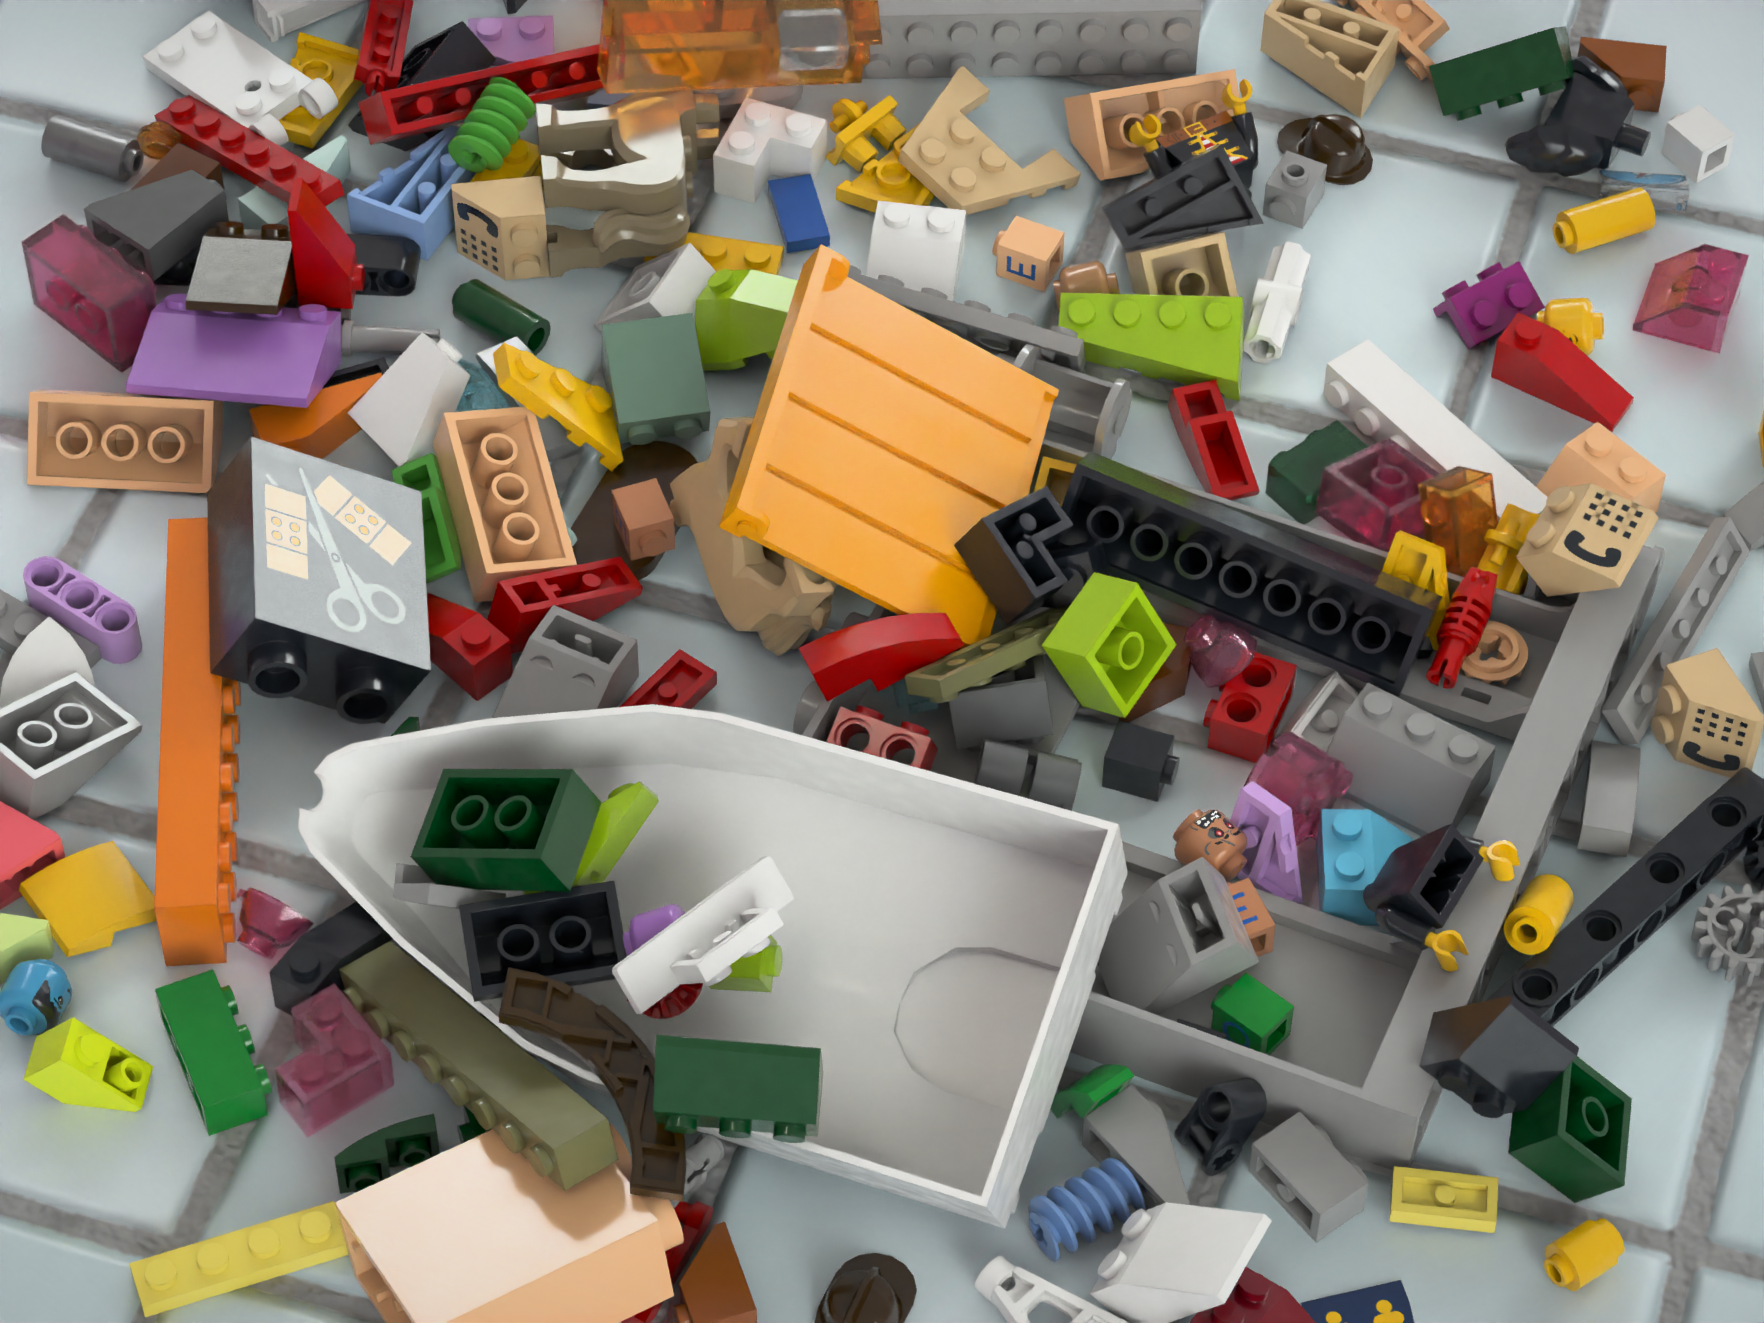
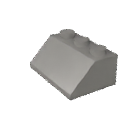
M1367 683L1344 713L1316 773L1315 782L1420 836H1424L1449 824L1457 828L1490 781L1496 746Z

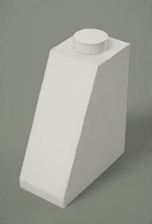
M422 332L348 412L357 424L399 467L429 453L436 455L433 440L444 413L456 411L470 378V374L458 363L463 357L462 354L446 339L442 338L436 343Z

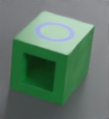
M1245 973L1232 986L1229 984L1224 985L1212 1000L1211 1009L1213 1010L1211 1029L1227 1034L1226 1040L1270 1056L1290 1035L1294 1006L1248 973Z

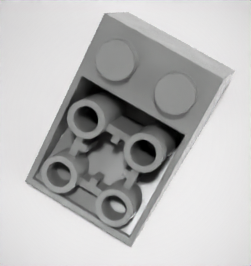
M553 605L529 637L492 718L617 707L639 677L637 639Z
M1201 857L1158 879L1111 922L1098 959V967L1110 998L1157 1015L1259 963V960L1224 876L1205 858Z

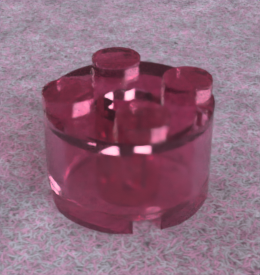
M1286 732L1274 741V743L1281 747L1272 757L1263 753L1257 760L1244 786L1254 781L1291 807L1296 846H1298L1309 837L1317 841L1321 809H1332L1336 799L1342 797L1350 787L1353 773L1345 769L1344 763L1294 732Z

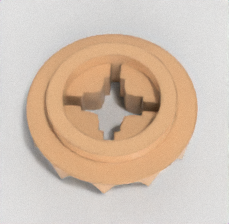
M1488 621L1476 652L1465 657L1461 669L1467 677L1481 679L1488 684L1491 681H1499L1505 686L1511 677L1521 676L1528 660L1527 644L1520 633L1512 627L1500 622ZM1499 647L1497 659L1490 657L1487 661L1480 660L1481 652L1488 654Z

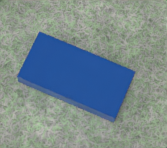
M811 174L768 181V193L786 252L816 249L821 244L826 247L830 246L829 230Z

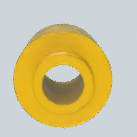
M1599 1218L1596 1221L1586 1220L1546 1246L1545 1271L1551 1281L1557 1286L1577 1291L1618 1263V1257L1625 1251L1624 1242L1617 1229L1604 1218Z

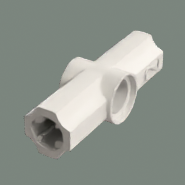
M1285 241L1283 245L1274 247L1264 279L1259 278L1257 281L1251 305V319L1248 323L1243 343V351L1248 353L1255 362L1269 364L1274 359H1280L1290 326L1295 327L1303 297V284L1309 271L1311 256L1302 249L1301 244Z

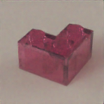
M335 983L291 1008L295 1043L303 1053L275 1068L279 1102L307 1138L394 1086L391 1052Z

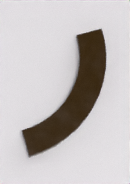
M508 967L499 1011V1023L521 1027L547 1037L574 1053L588 1065L614 1098L625 1123L632 1154L630 1194L683 1202L686 1182L684 1134L665 1130V1124L656 1123L653 1112L655 1058L647 1046L611 1010L602 1004L599 1006L587 997L573 991V987L537 973Z

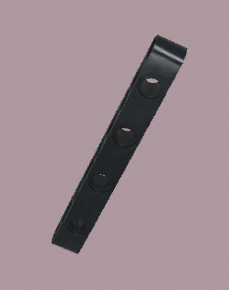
M1747 767L1739 770L1561 930L1546 950L1535 954L1487 1000L1513 995L1553 1027L1737 858L1747 847L1748 840H1754L1760 835L1762 827H1764V779Z

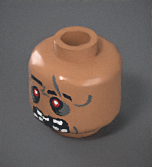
M1200 809L1195 810L1180 824L1173 835V839L1177 842L1174 848L1175 857L1184 866L1203 857L1224 876L1226 881H1230L1241 871L1247 862V858L1242 855L1247 846V836L1219 810H1208L1204 813Z

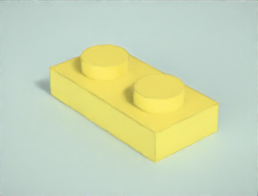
M1394 1166L1391 1182L1389 1222L1494 1233L1497 1223L1499 1178Z

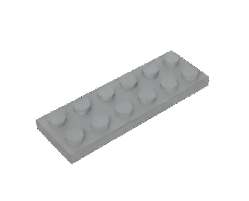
M850 265L847 277L995 356L999 353H1004L1017 357L1025 345L1032 344L1041 348L1040 354L1043 361L1084 374L1086 368L1084 341L1077 338L1078 334L1073 330L1061 326H1052V329L1048 330L1035 326V322L1024 315L1009 313L1008 317L990 313L991 309L982 303L966 300L964 305L947 300L948 296L938 290L922 288L921 292L905 288L902 281L891 276L879 275L878 279L861 275L860 269Z

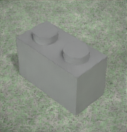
M1298 1112L1252 1143L1248 1171L1315 1242H1318L1364 1210L1368 1181L1363 1170L1353 1160H1346L1333 1146L1327 1132L1321 1126L1313 1125L1301 1112Z

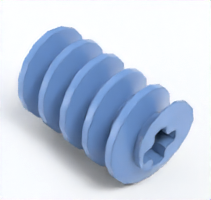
M1107 1158L1100 1163L1099 1168L1090 1167L1082 1173V1177L1073 1176L1065 1181L1064 1187H1052L1047 1191L1046 1197L1037 1195L1032 1198L1028 1206V1222L1041 1250L1049 1260L1056 1262L1061 1258L1058 1243L1061 1242L1067 1251L1073 1253L1078 1249L1076 1233H1079L1090 1244L1096 1240L1093 1224L1096 1223L1102 1232L1108 1234L1114 1230L1112 1214H1114L1119 1222L1124 1224L1131 1216L1129 1205H1132L1136 1210H1145V1204L1139 1185L1129 1169L1117 1159Z

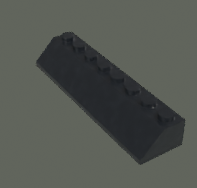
M1092 451L1077 463L1061 506L1073 523V526L1048 549L1053 550L1101 539L1112 577L1136 582L1142 590L1355 679L1370 683L1396 696H1400L1443 597Z

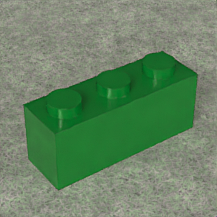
M212 969L156 988L155 993L160 1018L208 1135L211 1136L267 1116L264 1095L272 1093L271 1084L264 1065L261 1063L254 1066L250 1055L255 1053V1047L247 1025L237 1026L233 1016L239 1014L231 987L227 985L221 988Z

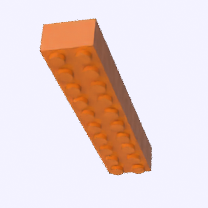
M208 517L168 519L154 910L166 966L227 963V943L236 942L235 914L230 912L231 902L237 901L236 874L231 871L232 862L238 860L237 834L232 832L233 822H238L239 820L238 795L233 790L234 783H239L240 780L238 753H234L235 744H240L241 736L239 715L232 714H235L236 706H241V683L210 673Z

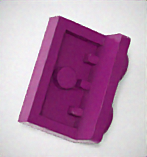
M1518 261L1503 269L1500 262L1490 266L1476 275L1480 282L1470 287L1465 280L1441 293L1445 301L1433 308L1436 317L1448 312L1464 343L1470 349L1504 331L1518 312L1530 317L1544 309L1545 306L1521 263Z

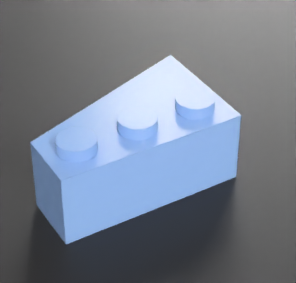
M450 125L411 151L408 161L394 170L387 167L378 173L379 180L363 191L356 188L348 193L346 196L351 232L361 235L409 238L420 246V258L428 261L455 226L451 184L470 182L476 174L461 168L448 152V145L453 137H456L459 127Z

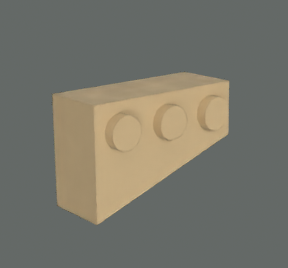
M1273 0L1264 13L1260 51L1361 119L1395 66L1400 28L1320 0Z

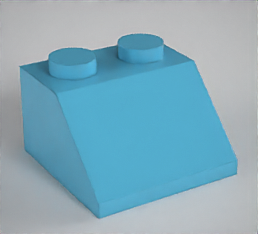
M1321 809L1316 841L1319 911L1359 925L1380 926L1376 921L1375 912L1368 909L1364 902V889L1368 884L1374 882L1390 854L1396 848L1414 839L1372 810Z

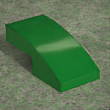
M1105 1064L1098 1066L1056 1093L1050 1110L1059 1119L1075 1109L1080 1118L1083 1119L1086 1115L1124 1091L1134 1077V1074L1128 1067L1122 1065Z

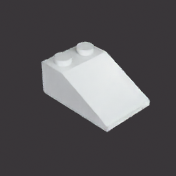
M878 201L871 234L866 276L878 279L879 275L891 276L902 281L905 288L921 292L922 288H932L948 296L947 300L955 302L965 250L966 210Z
M1168 1202L1148 1210L1139 1209L1124 1223L1121 1230L1124 1237L1117 1249L1110 1252L1099 1265L1097 1273L1100 1277L1090 1294L1113 1315L1129 1323H1170L1224 1304L1272 1220L1261 1213Z

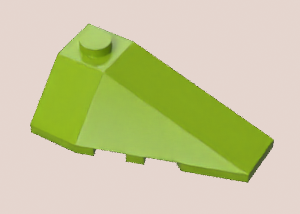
M723 269L713 274L709 278L707 286L696 299L695 328L703 371L733 370L747 365L748 357L767 353L768 357L773 359L798 280L753 269Z

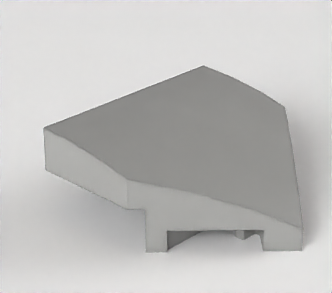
M396 863L393 897L402 901L459 909V905L506 898V893L436 884L420 866Z

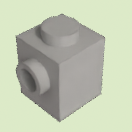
M1286 151L1266 183L1262 215L1303 229L1324 195L1327 164Z

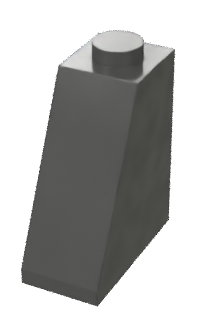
M189 170L91 203L84 208L89 240L155 281L202 243L203 236L211 227H216L218 222L229 221L226 193L215 180H208L194 170Z

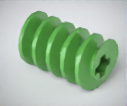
M492 77L489 85L485 87L480 98L472 107V111L465 118L464 124L456 132V137H453L448 145V152L452 159L461 168L470 172L480 173L484 169L491 171L499 170L503 164V158L507 157L512 150L511 145L515 144L520 138L519 132L524 131L527 127V119H531L535 114L536 108L534 103L512 81L502 77Z

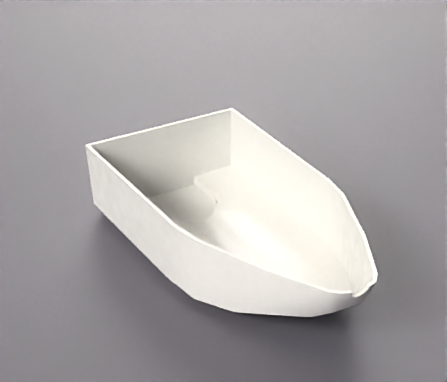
M655 704L487 718L355 742L328 754L314 771L322 783V800L316 807L310 810L299 808L298 830L309 852L402 948L522 1048L578 1084L612 1099L614 1098L600 1078L574 1053L538 1033L521 1027L499 1023L502 998L474 1002L459 909L411 903L393 897L396 863L419 866L410 856L443 769H573L601 802L606 801L608 795L614 789L628 783L635 784L640 781L653 791L659 799L658 804L604 881L615 882L623 932L629 931L630 922L634 916L669 904L679 905L685 913L759 858L770 856L795 897L794 900L777 912L784 925L771 934L777 941V945H780L782 948V969L778 977L773 976L771 992L716 990L703 985L697 1000L685 1012L672 1018L654 1019L643 1014H636L616 979L571 986L573 991L587 997L600 1006L602 1004L611 1010L634 1031L647 1046L654 1058L657 1035L821 1048L824 1075L818 1137L805 1136V1142L787 1143L774 1140L773 1133L751 1131V1137L730 1138L720 1135L719 1128L697 1127V1131L988 1224L1006 1228L1010 1213H1015L1020 1198L1019 1188L1038 1134L1042 1133L1096 978L1095 968L1113 915L1118 914L1123 899L1121 891L1128 872L1119 824L728 714ZM484 890L506 893V898L524 895L523 891Z

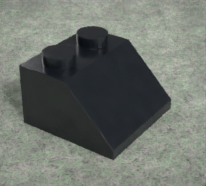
M1510 995L1433 1012L1419 1067L1438 1080L1441 1087L1454 1092L1471 1105L1473 1111L1487 1118H1499L1503 1114L1527 1110L1577 1057L1579 1047L1517 998Z

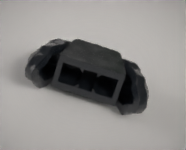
M1571 56L1574 77L1563 80L1565 89L1544 125H1537L1527 132L1516 134L1508 138L1505 143L1509 159L1525 166L1530 172L1557 173L1563 177L1587 173L1594 168L1603 170L1609 168L1619 150L1642 157L1647 149L1651 132L1631 125L1635 104L1629 98L1627 89L1618 76L1613 72L1602 69L1585 56Z

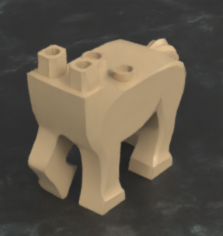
M747 416L723 418L717 424L708 460L693 464L670 483L674 499L670 502V508L675 524L678 527L689 526L694 534L708 581L726 621L736 631H758L764 648L780 656L789 650L799 648L811 629L819 632L826 626L828 618H830L831 601L837 583L743 535L739 538L719 527L754 419Z

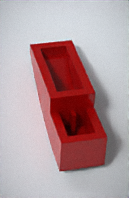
M1216 380L1173 388L1167 406L1185 453L1204 490L1207 493L1231 501L1258 495L1260 490L1232 411H1226Z
M914 613L888 616L858 623L829 633L798 649L828 702L869 679L872 680L879 692L905 678V675L964 646V643L946 613Z

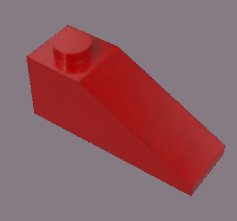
M294 178L287 212L299 306L319 304L326 308L353 309L356 291H363L365 266L364 264H357L355 244L304 179Z
M1518 312L1497 340L1491 377L1591 423L1599 422L1611 432H1613L1633 404L1634 397L1565 335L1553 327Z
M620 556L498 581L487 620L510 639L511 654L523 652L529 637L553 605L588 620L595 621L641 595L643 587Z
M427 592L430 660L472 698L479 701L511 678L513 666L510 639L479 612Z

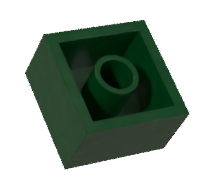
M1577 1056L1527 1110L1512 1113L1508 1153L1574 1203L1623 1187L1625 1185L1632 1098Z

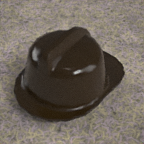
M1330 114L1298 119L1286 124L1278 134L1277 144L1283 154L1286 151H1290L1327 164L1325 181L1337 185L1355 184L1364 180L1371 172L1373 158L1370 149L1365 145L1363 131L1354 120L1347 116Z
M878 1253L858 1255L846 1261L835 1273L818 1306L815 1323H904L913 1307L917 1292L914 1276L904 1263L892 1256Z

